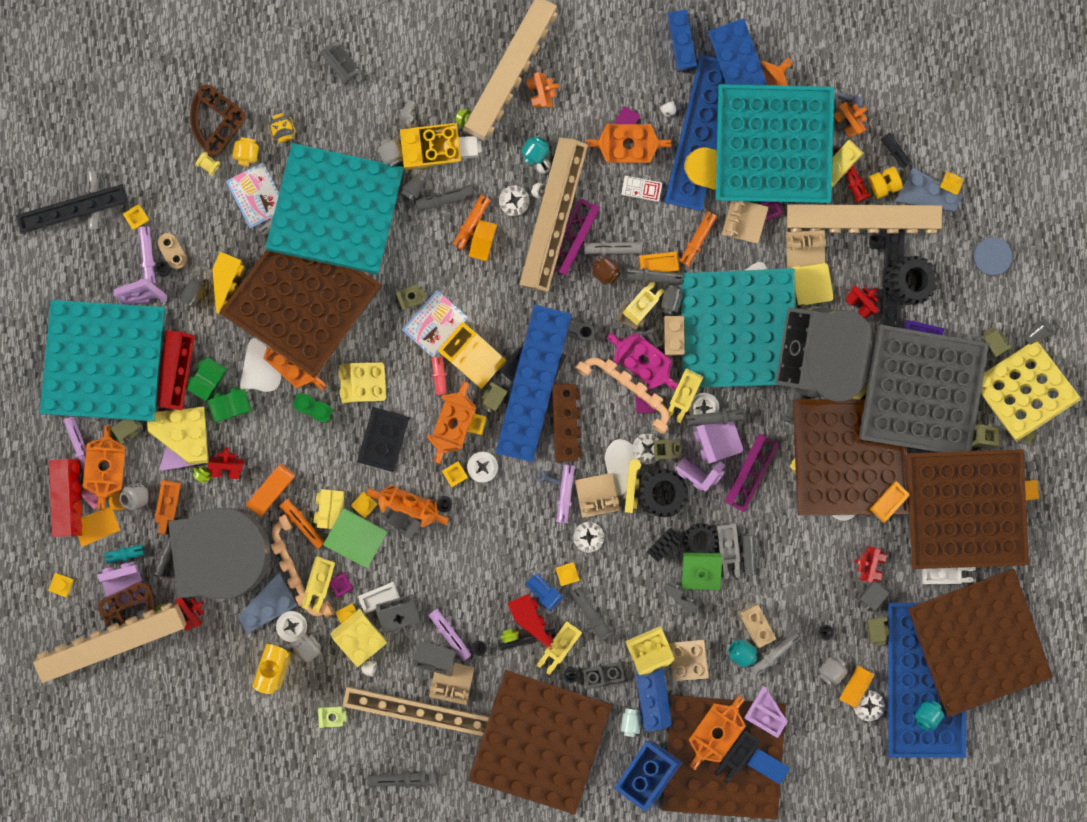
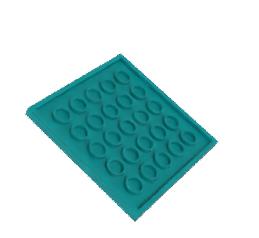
M718 84L715 200L831 203L834 87Z
M292 143L265 250L379 275L404 167L396 165L390 167V165H384L378 161Z
M795 269L683 273V277H681L683 279L681 290H683L681 294L683 295L681 316H684L683 373L686 369H689L703 376L699 388L777 385L775 382L788 307L796 308Z
M51 300L40 414L155 422L165 308Z

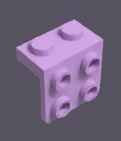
M734 421L724 425L723 423L696 427L694 436L697 443H701L702 450H700L703 461L707 460L708 464L743 451Z
M683 458L675 469L682 478L691 480L697 489L707 491L712 484L715 486L725 474L723 468L726 465L719 461L710 474L707 475Z
M132 562L121 564V569L114 570L113 567L102 569V574H98L99 582L103 583L106 597L142 581L139 566L132 565ZM139 586L138 591L133 593L134 599H137L135 595L140 592L144 595L145 589ZM123 593L119 596V599L122 603H128L130 596ZM113 597L114 602L108 604L109 609L112 605L117 604L115 597ZM144 599V600H142V601H140V602H137V603H135V604H133V605L145 603L146 600Z

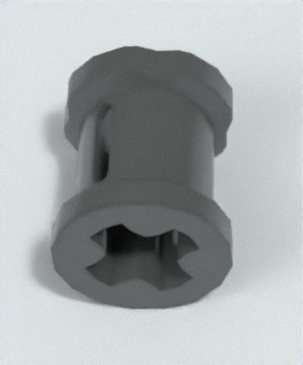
M657 327L641 333L642 337H645V340L654 347L659 348L664 345L657 334Z

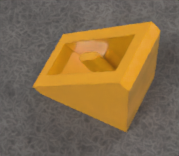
M482 220L478 221L469 257L487 262L497 224Z

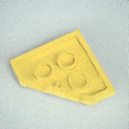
M204 407L182 409V411H158L155 415V422L147 421L149 434L154 438L156 437L173 453L179 455L187 464L208 463Z

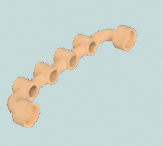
M593 357L587 359L584 363L580 361L575 369L585 377H588L591 373L590 367L592 365L599 366L606 374L611 375L621 385L627 387L633 394H637L636 396L661 413V420L656 419L652 424L654 429L661 434L668 430L669 413L665 406L661 404L663 399L655 393L653 396L646 393L648 388L644 384L638 382L636 385L630 381L633 377L626 371L620 373L615 370L617 365L613 361L608 359L605 362L600 358Z
M285 514L279 517V522L272 529L274 543L271 544V548L275 555L280 554L282 561L279 562L283 572L288 571L291 577L287 579L288 584L292 590L296 588L299 594L296 596V601L302 607L303 598L306 595L305 588L279 535L282 528L285 531L293 528L292 523L289 521L290 518ZM311 601L306 609L313 616L324 615L328 618L334 615L328 601L322 603L318 613L312 611L313 605Z

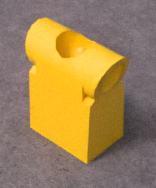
M266 644L252 687L265 694H273L275 690L281 689L293 652L272 644Z

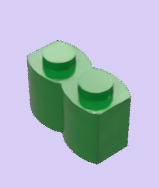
M206 357L205 360L201 359L196 367L198 369L196 375H191L188 379L187 390L208 402L207 400L213 395L227 369Z
M239 386L230 389V393L223 395L222 392L211 395L212 399L207 401L214 422H220L252 411L246 389H241Z
M298 393L292 404L297 411L311 415L312 418L322 423H328L334 412L326 403L316 401L304 393Z

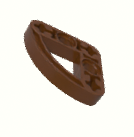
M203 85L196 92L191 104L190 125L199 145L209 155L217 156L244 124L246 115L241 108L212 86ZM210 89V94L214 98L216 94L219 95L212 105L210 104L212 100L209 97L202 98L204 96L203 90L208 91ZM220 100L227 102V108L223 111L217 109V103ZM201 102H204L224 118L207 141L199 127L198 115ZM240 112V117L242 119L240 121L236 120L233 123L236 126L234 129L230 124L226 122L227 120L232 122L234 119V117L232 116L233 113L238 114ZM223 127L230 128L231 133L228 137L221 136L220 130ZM217 135L221 140L225 142L223 144L219 142L217 144V147L219 149L217 151L213 150L211 152V147L209 145L211 143L215 144L217 142V139L214 138Z
M139 581L104 597L98 604V609L108 628L111 626V620L114 618L119 619L121 624L126 623L120 610L144 599L146 600V612L149 610H154L155 612V598L150 584L146 581ZM139 586H141L142 588L146 587L147 590L145 591V594L143 595V593L140 592L135 595L137 599H134L133 593L138 591ZM126 593L130 596V601L122 603L119 596ZM113 597H115L117 604L112 605L110 611L107 608L104 609L105 602L107 604L113 603Z

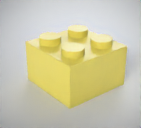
M361 609L357 610L330 633L333 640L356 667H359L387 644L384 636Z

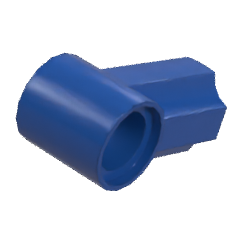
M537 573L525 583L550 612L564 598Z

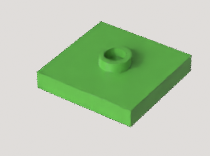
M683 553L682 589L720 590L722 554Z

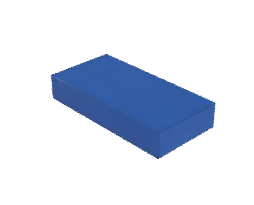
M758 748L753 752L747 763L748 766L778 784L782 783L790 767Z

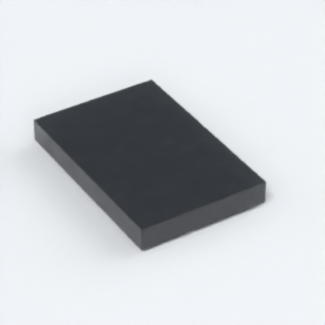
M372 407L357 462L394 472L410 417Z

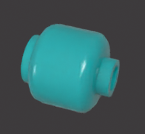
M539 136L529 137L521 150L524 156L523 160L530 165L543 163V160L549 153L548 142Z
M745 639L735 640L728 649L730 660L742 668L749 665L752 666L757 660L756 647Z
M931 701V703L923 702L915 714L916 724L927 731L936 729L944 717L941 705L935 701Z

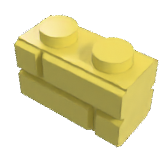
M321 489V493H317L316 504H319V511L315 512L314 523H317V528H333L343 509L344 491Z

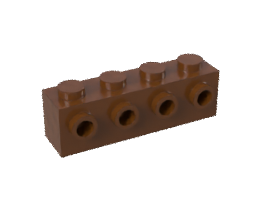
M576 384L553 385L555 462L578 461V457H582V446H578V438H581V426L577 427V419H581L580 407H576V400H580V389L576 388Z

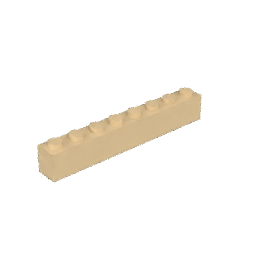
M547 0L533 1L466 122L464 131L485 141L486 137H491L495 130V127H493L495 121H500L504 113L502 110L503 106L510 103L513 94H511L513 88H518L520 85L522 72H527L531 64L529 61L530 57L537 54L540 48L538 45L540 39H545L549 32V29H547L549 23L553 24L558 15L556 13V5Z
M559 137L519 284L529 289L543 292L549 291L588 147L587 144L578 140Z
M787 205V229H791V232L829 230V233H841V230H849L848 233H860V230H868V233L873 234L879 233V230H887L889 234H897L899 230H906L907 234H917L918 230H926V234H937V231L942 229V206Z
M167 603L161 606V609L158 611L149 610L143 613V616L140 618H136V616L125 620L126 623L113 624L106 631L101 632V630H97L91 633L88 638L83 639V637H79L73 640L70 645L61 644L55 647L54 651L48 653L46 650L37 654L33 664L41 682H47L184 629L187 623L178 603L173 605L172 603Z
M350 686L346 688L343 707L479 736L483 735L489 718L487 715Z

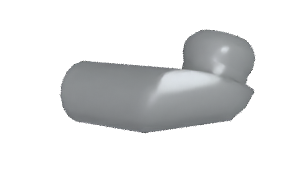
M409 99L400 116L404 126L413 128L416 126V119H414L412 111L416 103Z

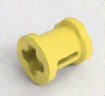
M203 152L195 165L202 167L209 172L208 175L213 176L221 162H216L206 152Z

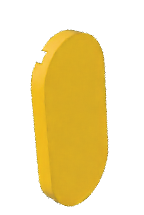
M698 148L687 156L684 170L693 184L716 190L717 150Z

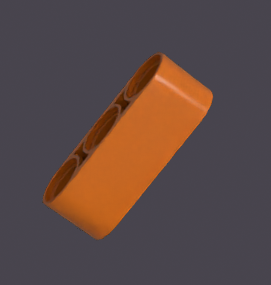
M282 463L279 464L247 502L246 507L261 518L296 475Z

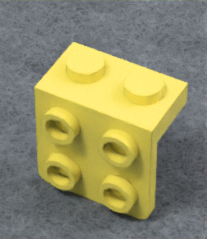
M826 263L791 267L795 269L796 307L833 300L829 268Z
M349 363L340 365L338 375L341 382L340 397L342 403L384 401L386 399L383 363Z
M661 626L625 641L639 675L650 674L654 669L668 666L674 661V656Z

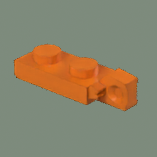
M165 480L161 482L155 514V523H160L159 534L167 535L168 521L175 520L182 483Z

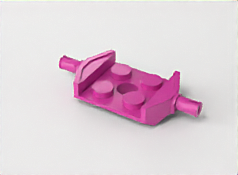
M611 332L606 338L617 347L614 363L620 362L646 382L648 390L662 383L668 385L673 390L677 388L678 383L669 378L671 376L672 360L639 334L634 333L620 340ZM641 355L647 356L649 362H644L641 359Z

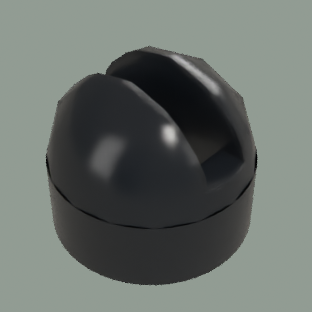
M879 234L871 235L869 237V247L872 250L877 249V251L882 249L884 237Z
M159 261L154 267L155 272L160 277H166L171 272V267L166 261ZM164 266L166 270L164 273L160 269V267Z
M441 496L437 501L438 510L441 512L450 511L452 508L451 498ZM444 500H447V507H443Z
M822 625L819 628L818 635L820 639L828 641L832 639L834 630L830 625ZM831 632L829 635H821V633Z
M480 640L474 641L471 645V651L476 656H482L487 651V645ZM476 643H479V653H476Z
M575 667L565 669V681L575 683L579 679V672ZM576 672V674L566 675V673Z

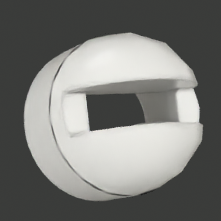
M674 101L659 107L663 115L667 117L674 115L676 112Z
M547 159L543 160L547 167L546 171L541 164H536L537 171L540 174H548L551 170V163Z
M542 183L534 184L531 190L532 195L535 198L543 199L546 185Z
M365 661L361 668L362 672L367 676L373 677L376 672L377 662Z

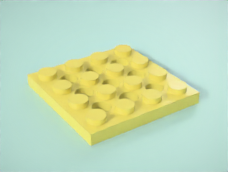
M1038 341L1032 345H1026L986 371L981 388V396L1016 442L1081 400L1080 396ZM1028 362H1035L1037 366L1034 369H1028L1026 364ZM1018 372L1021 376L1019 379L1013 380L1010 378V374ZM1040 376H1045L1048 380L1046 383L1040 384L1037 382V379ZM1001 382L1005 386L1002 390H996L994 385ZM1028 386L1032 391L1029 394H1023L1021 389ZM1050 391H1057L1059 395L1057 398L1052 399L1048 397V393ZM1013 397L1016 401L1014 404L1008 405L1005 403V399ZM1040 401L1043 405L1039 409H1034L1032 403ZM1018 412H1025L1027 415L1024 419L1016 418Z

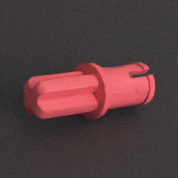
M443 356L431 358L433 365L432 377L434 378L436 395L447 393L445 380L447 373L444 370Z

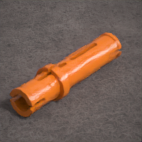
M483 195L479 196L464 225L460 226V232L452 243L455 247L459 244L458 249L463 250L468 238L474 234L475 226L491 201L487 197L484 200L485 196Z
M708 211L706 212L691 242L687 243V249L679 260L680 263L690 267L696 254L701 251L702 243L718 218L716 215H711V212Z
M289 498L279 506L288 515L289 521L295 523L316 549L324 544V539L302 515L303 512L299 511L291 503Z

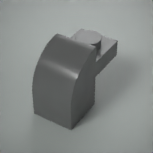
M391 508L383 517L388 524L409 539H412L418 533L421 526L419 520L410 517L408 514L393 511Z

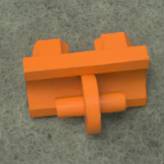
M534 73V77L526 80L529 90L537 89L539 94L531 97L532 106L553 107L551 98L556 97L555 90L560 88L559 84H553L552 78L546 79L545 73Z
M845 102L834 113V117L839 123L846 118L851 123L844 128L848 137L861 134L867 130L862 122L867 120L863 114L867 111L866 107L860 109L855 104L851 108L848 102Z

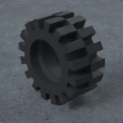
M698 523L690 526L683 537L686 551L688 553H714L718 546L717 533L707 524ZM698 533H704L708 537V544L704 548H698L693 543V538Z
M670 527L649 548L647 553L659 562L682 537Z

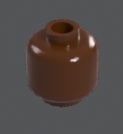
M608 256L602 259L597 258L592 264L594 268L592 275L604 285L609 283L612 285L621 274L619 272L620 266Z

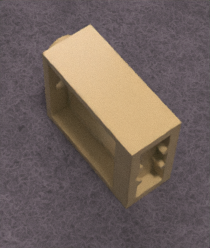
M754 603L738 612L756 647L760 648L776 639L758 604Z

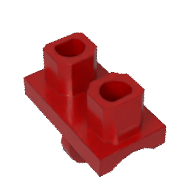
M854 285L844 300L851 307L859 300L864 306L857 313L864 319L879 311L869 300L871 298L874 303L879 300L874 294L877 291L876 287L872 290L867 286L863 287L862 290L867 294L865 295Z
M225 447L224 452H217V457L210 456L207 468H210L211 477H221L222 469L229 470V478L239 479L245 459H236V453H230L229 447Z
M867 546L866 553L861 554L860 560L854 559V563L859 564L857 571L861 572L859 580L871 583L873 581H881L883 573L876 570L877 563L884 564L886 562L887 554L881 552V549Z
M185 597L176 599L181 612L184 611L188 617L185 619L187 624L184 630L187 631L201 626L203 623L195 613V610L199 616L204 614L201 609L204 602L200 601L197 603L193 597L189 600L193 606L191 607Z

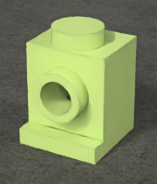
M343 706L318 708L319 728L343 726V722H347L346 710H343ZM330 714H335L336 719L334 721L329 719Z

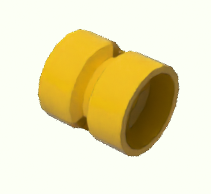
M894 166L883 170V174L878 172L868 177L872 191L877 199L887 196L889 191L894 193L903 189L900 176Z

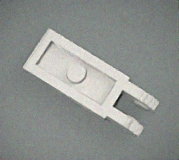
M976 567L922 569V584L976 582L974 577L961 578V570L974 571Z

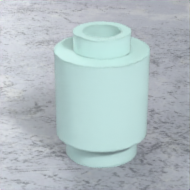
M626 708L621 725V731L624 732V736L635 737L636 734H640L641 710Z

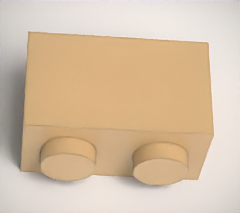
M664 316V354L666 356L684 355V316Z

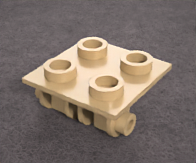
M731 201L722 235L759 244L769 207L746 201Z
M825 230L786 232L787 268L825 263Z
M613 473L575 480L582 518L620 511Z
M705 640L669 643L674 656V661L671 662L673 681L709 678Z
M455 663L451 677L434 672L429 697L467 705L475 667Z

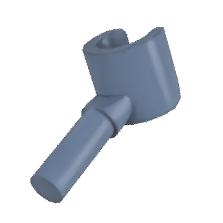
M837 93V97L852 101V106L857 104L859 108H862L863 100L860 96Z
M537 470V472L543 474V477L541 479L534 478L536 481L543 482L545 480L558 485L561 484V480L546 475L542 470Z

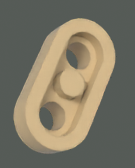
M170 233L161 235L158 239V246L166 261L173 269H182L187 263V257L177 238ZM166 239L171 241L169 246L164 245ZM175 256L180 257V261L178 263H175L173 261Z

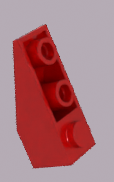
M526 594L508 602L507 604L516 624L549 650H552L551 644L554 641L550 632L546 633L543 626H546L543 616H538L535 610L539 608L535 598H530L529 594Z

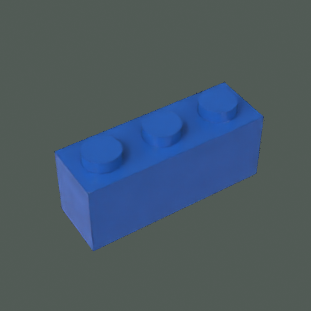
M687 9L669 12L667 20L677 72L696 69L697 63Z
M663 669L653 670V672L647 675H639L637 673L636 678L645 731L671 727L672 721Z

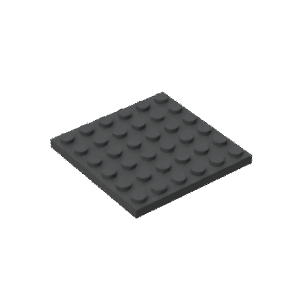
M878 325L859 439L935 452L971 451L989 343Z

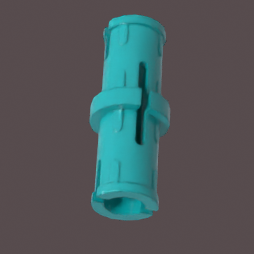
M140 544L127 548L123 546L119 550L104 552L106 564L121 560L125 562L130 558L145 556L143 545Z

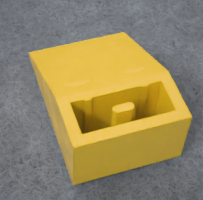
M457 123L400 129L405 170L428 168L461 161Z
M219 252L212 269L216 313L219 315V312L239 287L237 285L239 277L243 278L246 272L245 263L242 260Z
M463 321L437 350L481 389L506 361L505 358Z

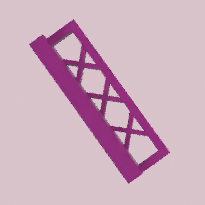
M581 198L579 199L567 222L562 239L563 241L570 238L572 247L565 252L560 247L561 253L558 256L562 255L564 263L560 269L555 267V272L566 277L600 210V206L592 205ZM581 204L591 208L588 216L580 218L578 213ZM579 221L581 226L579 233L571 235L570 225Z
M760 433L758 434L724 500L725 503L745 512L779 446L778 443ZM764 441L773 445L771 452L766 455H762L761 452ZM761 458L763 468L760 471L754 472L752 465L755 460ZM760 473L756 480L755 474ZM753 476L754 486L745 490L743 484L745 478ZM744 492L746 501L743 507L735 504L734 500L737 494Z

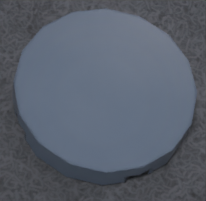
M987 238L976 246L974 262L977 269L989 276L999 275L1010 267L1012 251L1004 240Z

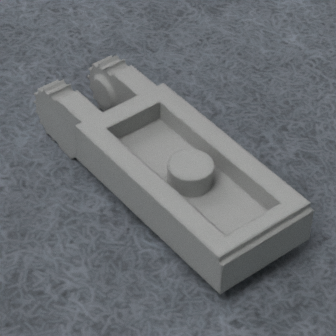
M736 524L717 526L719 553L722 554L723 577L728 579L729 571L727 564L734 563V575L736 578H740V554Z

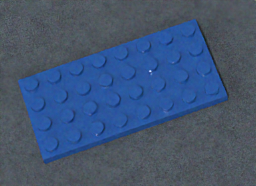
M888 603V757L966 758V711L950 717H945L944 714L937 728L930 729L929 731L922 729L916 724L915 714L923 702L931 703V701H935L941 705L907 610L908 607L919 603Z

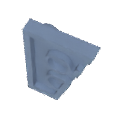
M912 168L903 185V189L900 190L894 202L911 205L942 206L944 211L955 212L963 194L958 193V195H955L940 188L941 182Z
M280 572L238 616L247 634L298 606Z

